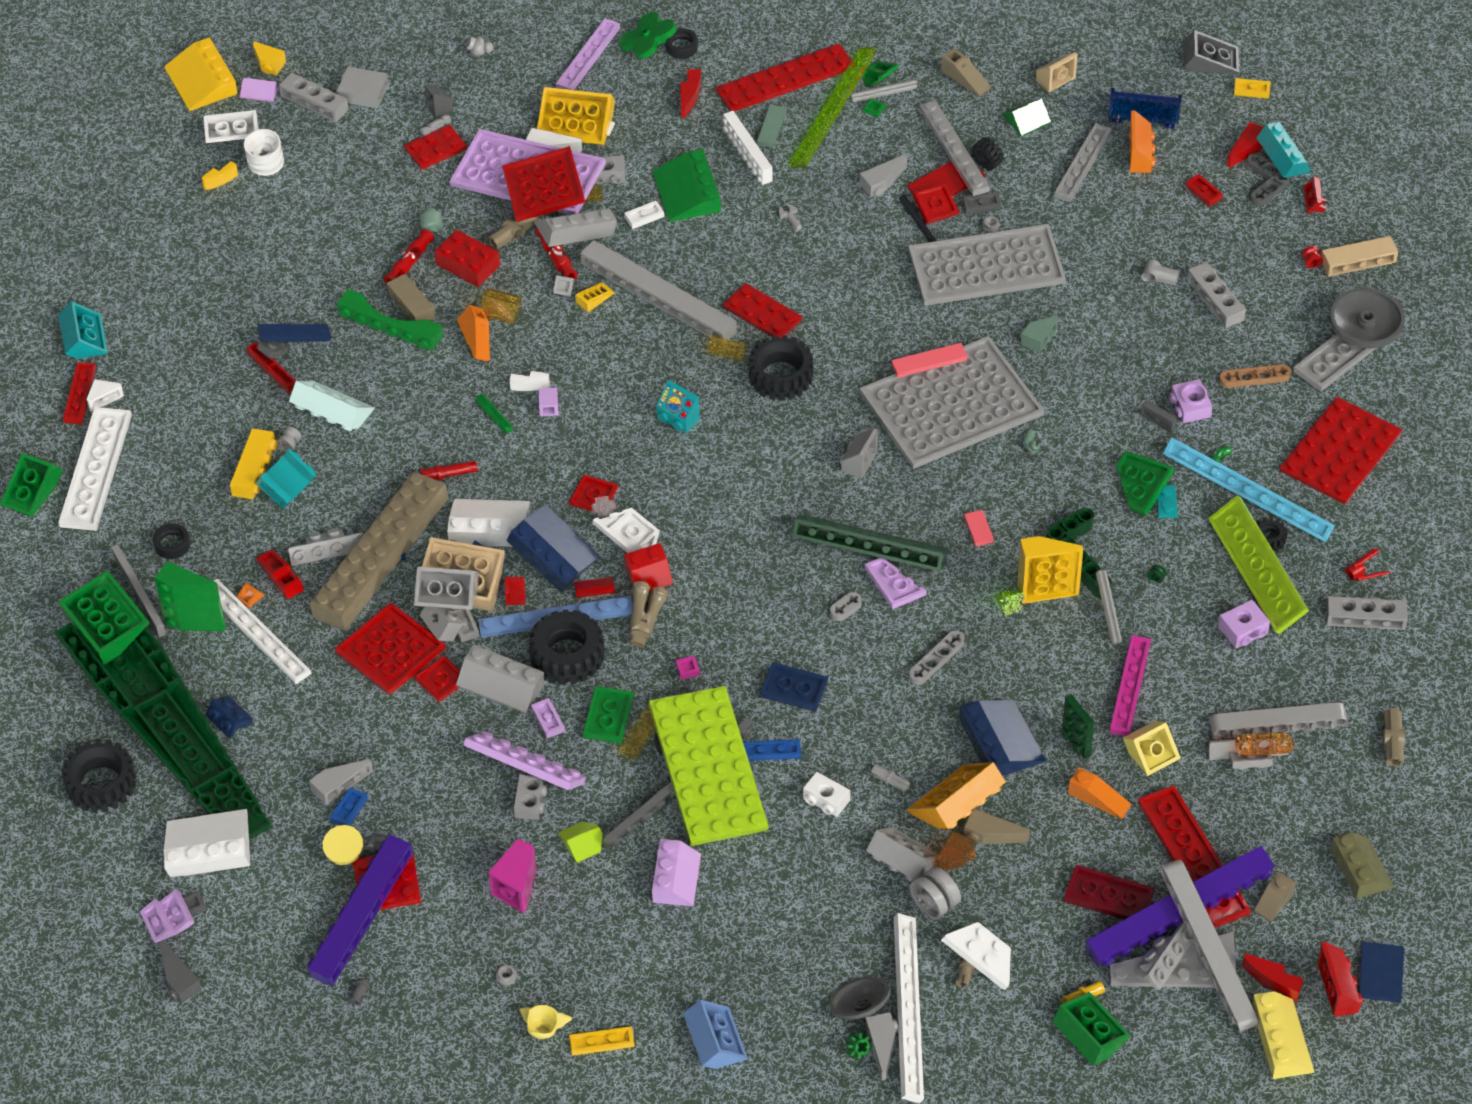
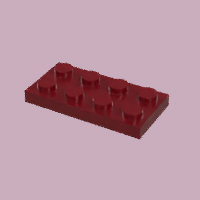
M1076 865L1064 896V902L1125 920L1150 906L1155 888Z

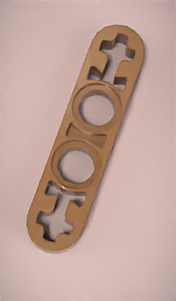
M1272 365L1226 370L1221 372L1219 383L1223 387L1231 388L1285 382L1290 379L1291 369L1287 365ZM1265 373L1269 375V377L1262 378L1260 377V374ZM1244 375H1247V376H1249L1251 379H1249V380H1244V379H1242L1241 377L1244 376Z

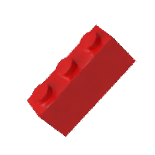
M1322 942L1317 965L1334 1017L1359 1013L1363 1000L1361 993H1357L1356 977L1351 975L1350 972L1351 963L1349 957L1345 956L1343 949L1327 942Z

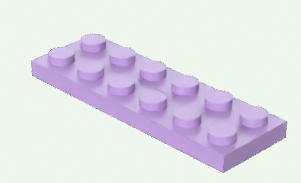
M483 731L482 733L465 738L464 746L566 790L581 786L585 782L586 777L581 775L580 771L564 768L563 764L556 761L550 762L543 755L531 754L528 752V749L510 745L511 742L505 739H496L489 732Z

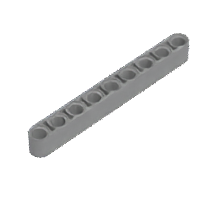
M1181 859L1161 866L1160 872L1232 1024L1236 1025L1238 1033L1258 1026L1259 1022L1256 1013Z

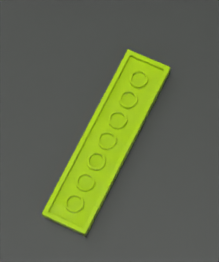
M1235 496L1208 518L1276 633H1282L1309 612V609L1240 496Z

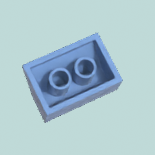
M699 1000L683 1013L702 1066L716 1069L748 1059L729 1007Z

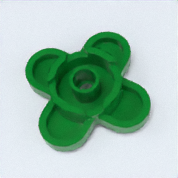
M649 12L639 19L636 29L624 33L618 39V45L622 51L633 50L638 59H645L658 50L657 46L661 43L664 44L668 38L675 34L677 26L672 19L661 21L657 12Z

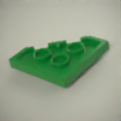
M1125 450L1116 467L1130 510L1147 516L1174 473V468Z

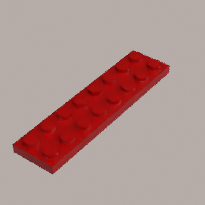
M839 43L717 86L716 92L729 111L735 112L855 69V64Z
M1175 785L1138 799L1140 808L1172 861L1182 860L1192 882L1223 866ZM1237 891V895L1233 898L1221 900L1220 904L1215 908H1206L1214 928L1248 916L1251 912L1239 891Z

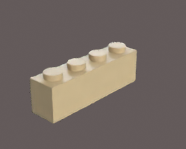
M1391 236L1322 250V265L1329 277L1395 263L1398 250Z

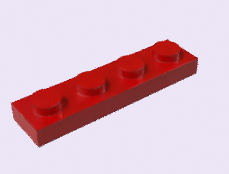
M77 362L63 416L64 423H83L88 404L87 397L96 372V363Z

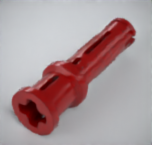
M476 460L441 467L440 465H435L433 468H420V474L438 481L451 476L478 472Z

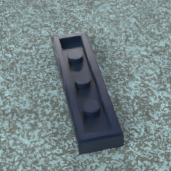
M258 324L257 326L261 341L327 342L331 341L332 338L327 324Z

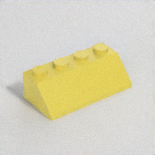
M1275 991L1254 994L1252 1007L1258 1018L1259 1025L1257 1027L1272 1079L1314 1073L1293 999Z

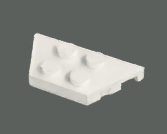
M633 508L625 509L619 513H611L606 518L599 519L597 517L593 519L592 523L627 553L656 544L660 530Z
M979 922L946 934L942 938V942L1000 988L1005 990L1009 986L1011 948Z

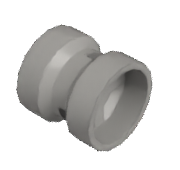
M286 427L283 431V436L279 437L276 444L281 450L287 451L291 449L293 451L296 446L295 444L300 441L302 435L297 429Z

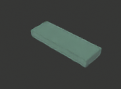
M769 106L757 139V145L774 148L787 113V107Z

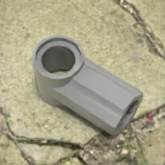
M1148 260L1141 278L1144 282L1150 281L1154 284L1158 281L1176 286L1180 271L1162 267L1156 260Z

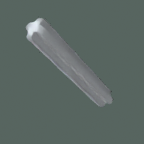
M913 79L851 93L850 99L852 102H858L916 89L917 82Z
M1099 570L1096 573L1110 640L1112 644H1119L1122 638L1107 571Z

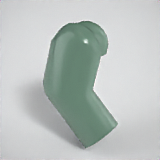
M1032 429L1026 431L1022 444L1028 452L1036 453L1040 449V444H1036V441H1033L1035 431Z

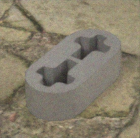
M855 592L848 593L831 606V618L835 621L845 620L861 607L862 597Z

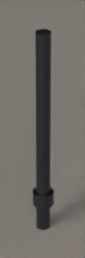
M902 195L899 200L905 207L906 213L911 215L929 242L937 241L917 213V208L914 204L910 203L905 195Z

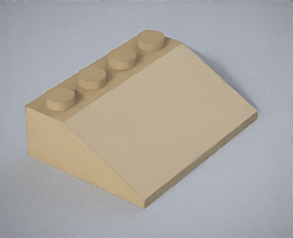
M430 537L422 567L479 572L478 588L473 608L493 612L499 591L505 550Z

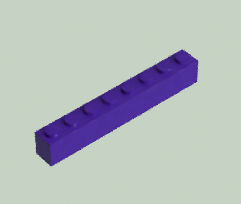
M390 834L386 840L382 841L376 857L371 859L366 874H362L357 889L351 892L349 902L346 907L340 910L337 922L331 925L328 932L329 935L325 941L320 943L315 958L310 960L308 971L311 978L329 986L334 985L413 854L411 843Z

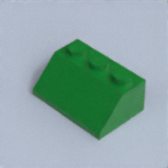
M1091 992L1060 1005L1052 1021L1092 1066L1110 1058L1131 1036Z

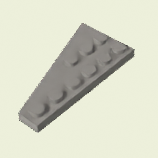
M1234 932L1219 935L1236 972ZM1194 943L1187 949L1162 987L1215 988ZM1144 956L1110 964V986L1153 987L1146 977L1148 971L1143 972L1139 966Z

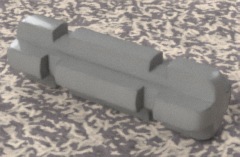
M445 114L440 119L429 123L427 127L424 126L420 129L421 135L425 136L443 128L444 125L447 126L451 123L450 116Z

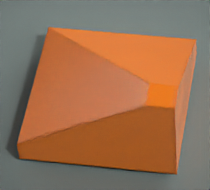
M246 582L236 597L245 606L250 608L265 594Z

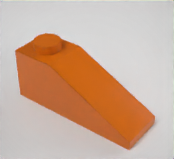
M1078 767L1069 781V795L1115 817L1122 819L1131 806L1130 802L1097 775Z

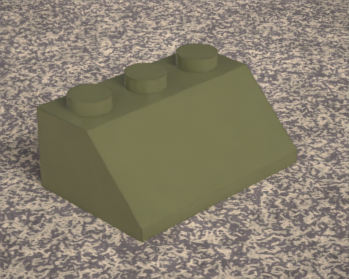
M1351 832L1333 838L1331 852L1356 899L1394 888L1368 837Z

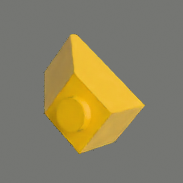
M254 41V54L261 71L265 74L277 75L286 63L285 51Z

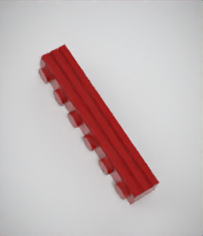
M257 342L247 347L248 355L290 394L293 391L296 380L273 358H268L257 349L259 345Z

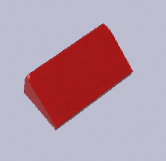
M612 577L574 582L576 598L615 593Z

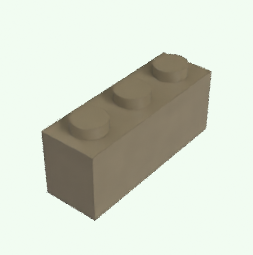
M404 274L387 283L389 296L410 321L432 320L435 318L434 304L426 299L422 290L419 291L413 279H409Z

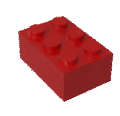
M457 229L434 251L436 265L476 287H479L500 266L498 251Z

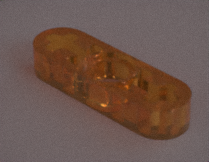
M1288 733L1250 734L1237 737L1235 747L1240 755L1285 754L1293 750L1294 742ZM1264 740L1270 742L1266 748L1259 747L1260 742ZM1287 740L1285 746H1282L1281 744H1283V741ZM1244 742H1247L1245 748H1242Z

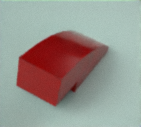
M687 69V82H681V118H685L689 114L699 97L701 69Z
M273 549L256 557L263 571L287 600L304 591L300 578L291 571L290 565Z
M1244 954L1242 967L1255 980L1273 992L1275 991L1289 997L1293 1001H1298L1304 978L1284 973L1285 965Z

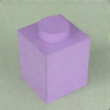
M539 388L540 416L559 415L557 388Z

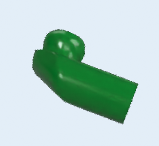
M1230 446L1214 450L1210 458L1222 464L1220 458L1232 454Z

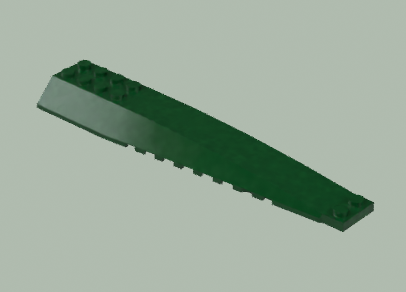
M72 622L54 631L55 635L97 691L209 815L247 809L249 840L272 827L271 822L262 812L260 804L244 778L239 774L226 749L218 740V736L212 730L208 720L200 711V707L184 685L179 673L174 669L171 660L147 627L121 655L105 665L98 659Z

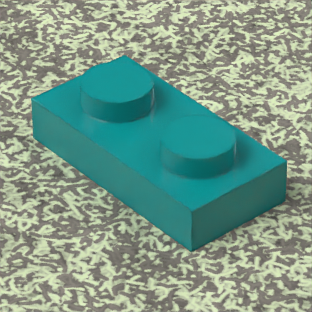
M1166 485L1157 498L1158 518H1178L1176 485Z

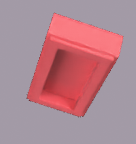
M983 510L964 514V519L975 546L994 542Z

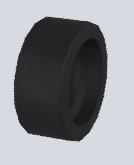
M678 28L675 34L666 40V52L677 59L692 57L698 49L697 35L690 29ZM680 39L691 42L687 47L672 45L674 41Z
M176 523L162 525L153 535L155 551L160 557L165 559H176L185 555L190 548V537L187 529ZM169 535H178L183 539L175 547H164L161 545V540Z

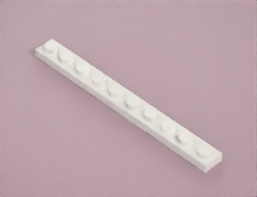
M897 913L894 916L901 1099L921 1103L924 1100L916 918Z

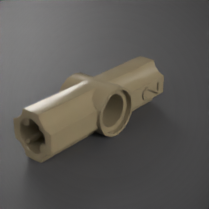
M538 217L520 222L509 218L502 224L501 229L487 237L488 242L494 249L498 250L511 240L517 241V238L523 237L525 231L535 225L534 222L538 220Z
M1390 708L1384 711L1383 738H1385L1383 746H1385L1386 764L1389 766H1400L1404 763L1403 747L1405 744V730L1402 729V712L1397 708Z

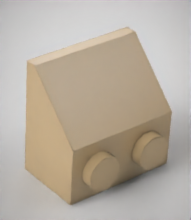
M1077 53L1062 55L1050 63L1039 67L1036 70V82L1046 91L1051 92L1076 78Z

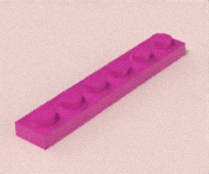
M1134 635L1131 637L1111 722V734L1122 736L1130 734L1151 644V639Z

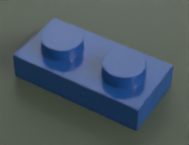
M350 787L330 816V822L339 826H350L368 800V795Z

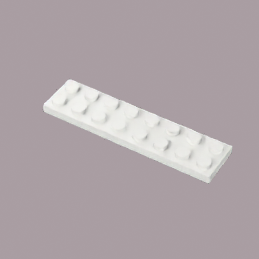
M94 407L58 522L59 527L97 531L132 417L131 410Z

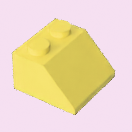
M1153 721L1123 737L1128 753L1147 776L1180 759L1166 722Z

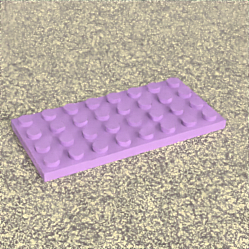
M479 129L449 182L453 187L511 200L502 166L561 148ZM572 151L586 200L606 161L605 158ZM584 203L561 209L557 212L569 215L578 214Z

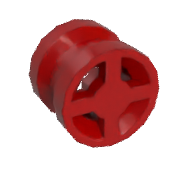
M1310 246L1303 250L1302 258L1305 260L1307 268L1319 267L1323 263L1318 247Z

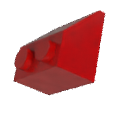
M661 543L624 554L623 565L632 586L634 582H646L651 586L649 590L651 592L653 588H663L673 584L668 560Z

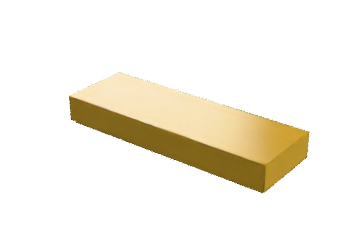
M632 1026L569 1035L572 1056L635 1047Z

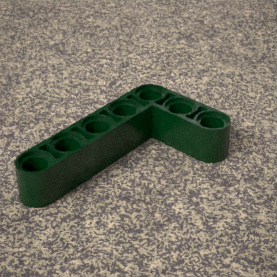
M1081 508L1056 522L1047 529L1046 538L1078 544L1074 539L1093 528V510ZM1083 550L1080 581L1097 598L1101 599L1096 573L1102 569ZM1108 576V580H1109V584H1110V589H1111L1112 580H1111V578Z

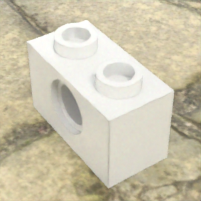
M816 772L803 788V799L811 806L816 805L820 807L825 814H832L837 817L850 801V790Z

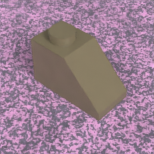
M1278 872L1266 887L1254 912L1272 922L1294 895L1296 882Z

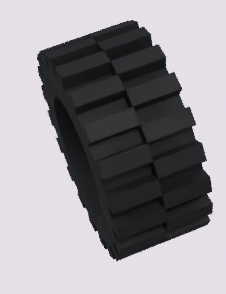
M774 335L772 340L766 337L763 339V344L759 341L756 343V348L753 347L751 349V354L748 357L751 386L754 385L756 392L760 391L761 396L769 395L771 400H774L775 397H779V401H784V397H788L791 400L794 399V394H797L799 397L803 394V390L807 391L809 389V384H812L813 355L810 353V348L808 346L805 347V343L802 340L797 343V338L793 336L790 340L788 335H782V338ZM777 362L789 363L798 370L796 373L785 377H776L764 372L769 365Z
M95 739L96 744H91L90 741L85 742V747L82 748L78 745L75 747L76 753L71 751L68 754L69 760L65 759L63 762V781L70 801L73 800L76 807L81 805L84 811L91 808L92 813H98V809L101 808L103 812H108V807L112 806L113 809L119 807L118 802L121 801L124 804L127 801L126 795L132 796V788L136 787V774L132 758L125 747L122 749L121 744L117 742L113 746L111 740L106 739V742L102 743L101 739ZM107 767L118 773L117 779L103 788L90 789L81 784L84 776L96 768Z

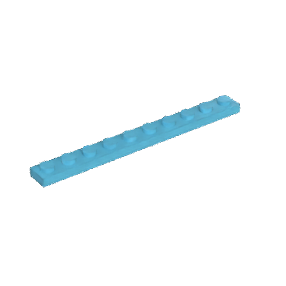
M1171 437L1163 453L1167 457L1324 542L1328 540L1335 527L1334 524Z

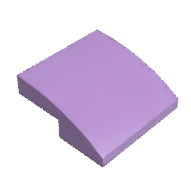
M176 889L161 901L153 900L140 911L154 943L177 935L195 923L180 891Z

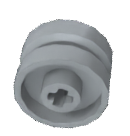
M936 866L926 871L923 877H918L909 887L911 896L917 906L934 920H938L947 913L948 909H952L961 902V894L956 883L943 869Z

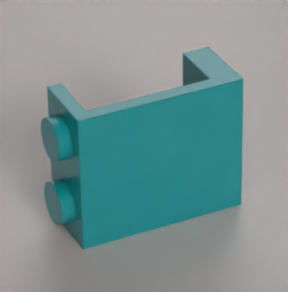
M289 449L255 484L279 507L284 509L317 474L310 465L305 464L301 460L298 453Z

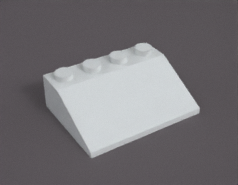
M454 499L448 522V540L472 544L476 540L483 546L513 547L506 540L511 530L528 517L530 501Z
M247 809L167 821L164 843V868L170 877L250 866Z

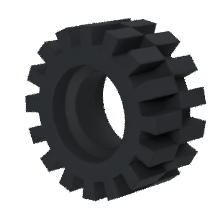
M990 137L981 138L971 147L972 157H975L974 161L978 162V165L984 169L986 168L987 171L994 170L1003 162L1004 153H1001L1002 148H999V144H995V140H991Z
M1267 517L1263 518V522L1261 519L1258 520L1257 525L1262 533L1273 532L1277 536L1276 538H1266L1272 550L1275 549L1277 552L1279 548L1282 549L1286 544L1288 534L1284 523L1281 522L1279 524L1280 520L1276 519V521H1273L1271 517L1270 520H1267Z

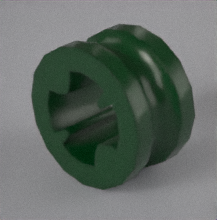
M1152 565L1147 573L1149 580L1157 583H1162L1167 575L1166 570L1160 565Z

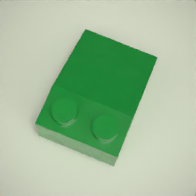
M22 453L0 505L33 517L56 488L63 470L54 464Z

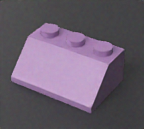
M660 839L652 887L653 903L694 906L701 853L682 841Z

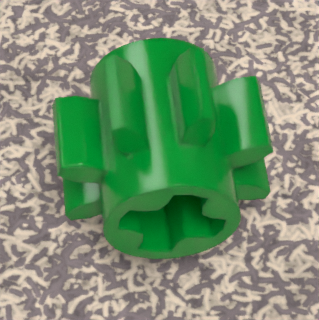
M855 1032V1036L848 1035V1040L844 1044L848 1049L846 1054L854 1055L856 1059H861V1055L868 1056V1051L872 1047L867 1041L869 1036L862 1035L860 1032Z

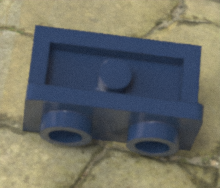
M230 696L211 700L206 716L228 738L234 736L236 729L247 727L253 722V718Z

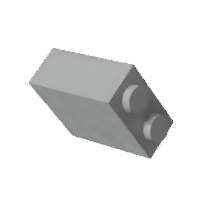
M348 66L346 72L341 76L340 85L336 87V94L344 96L347 102L351 104L379 108L389 85L388 75L383 72Z

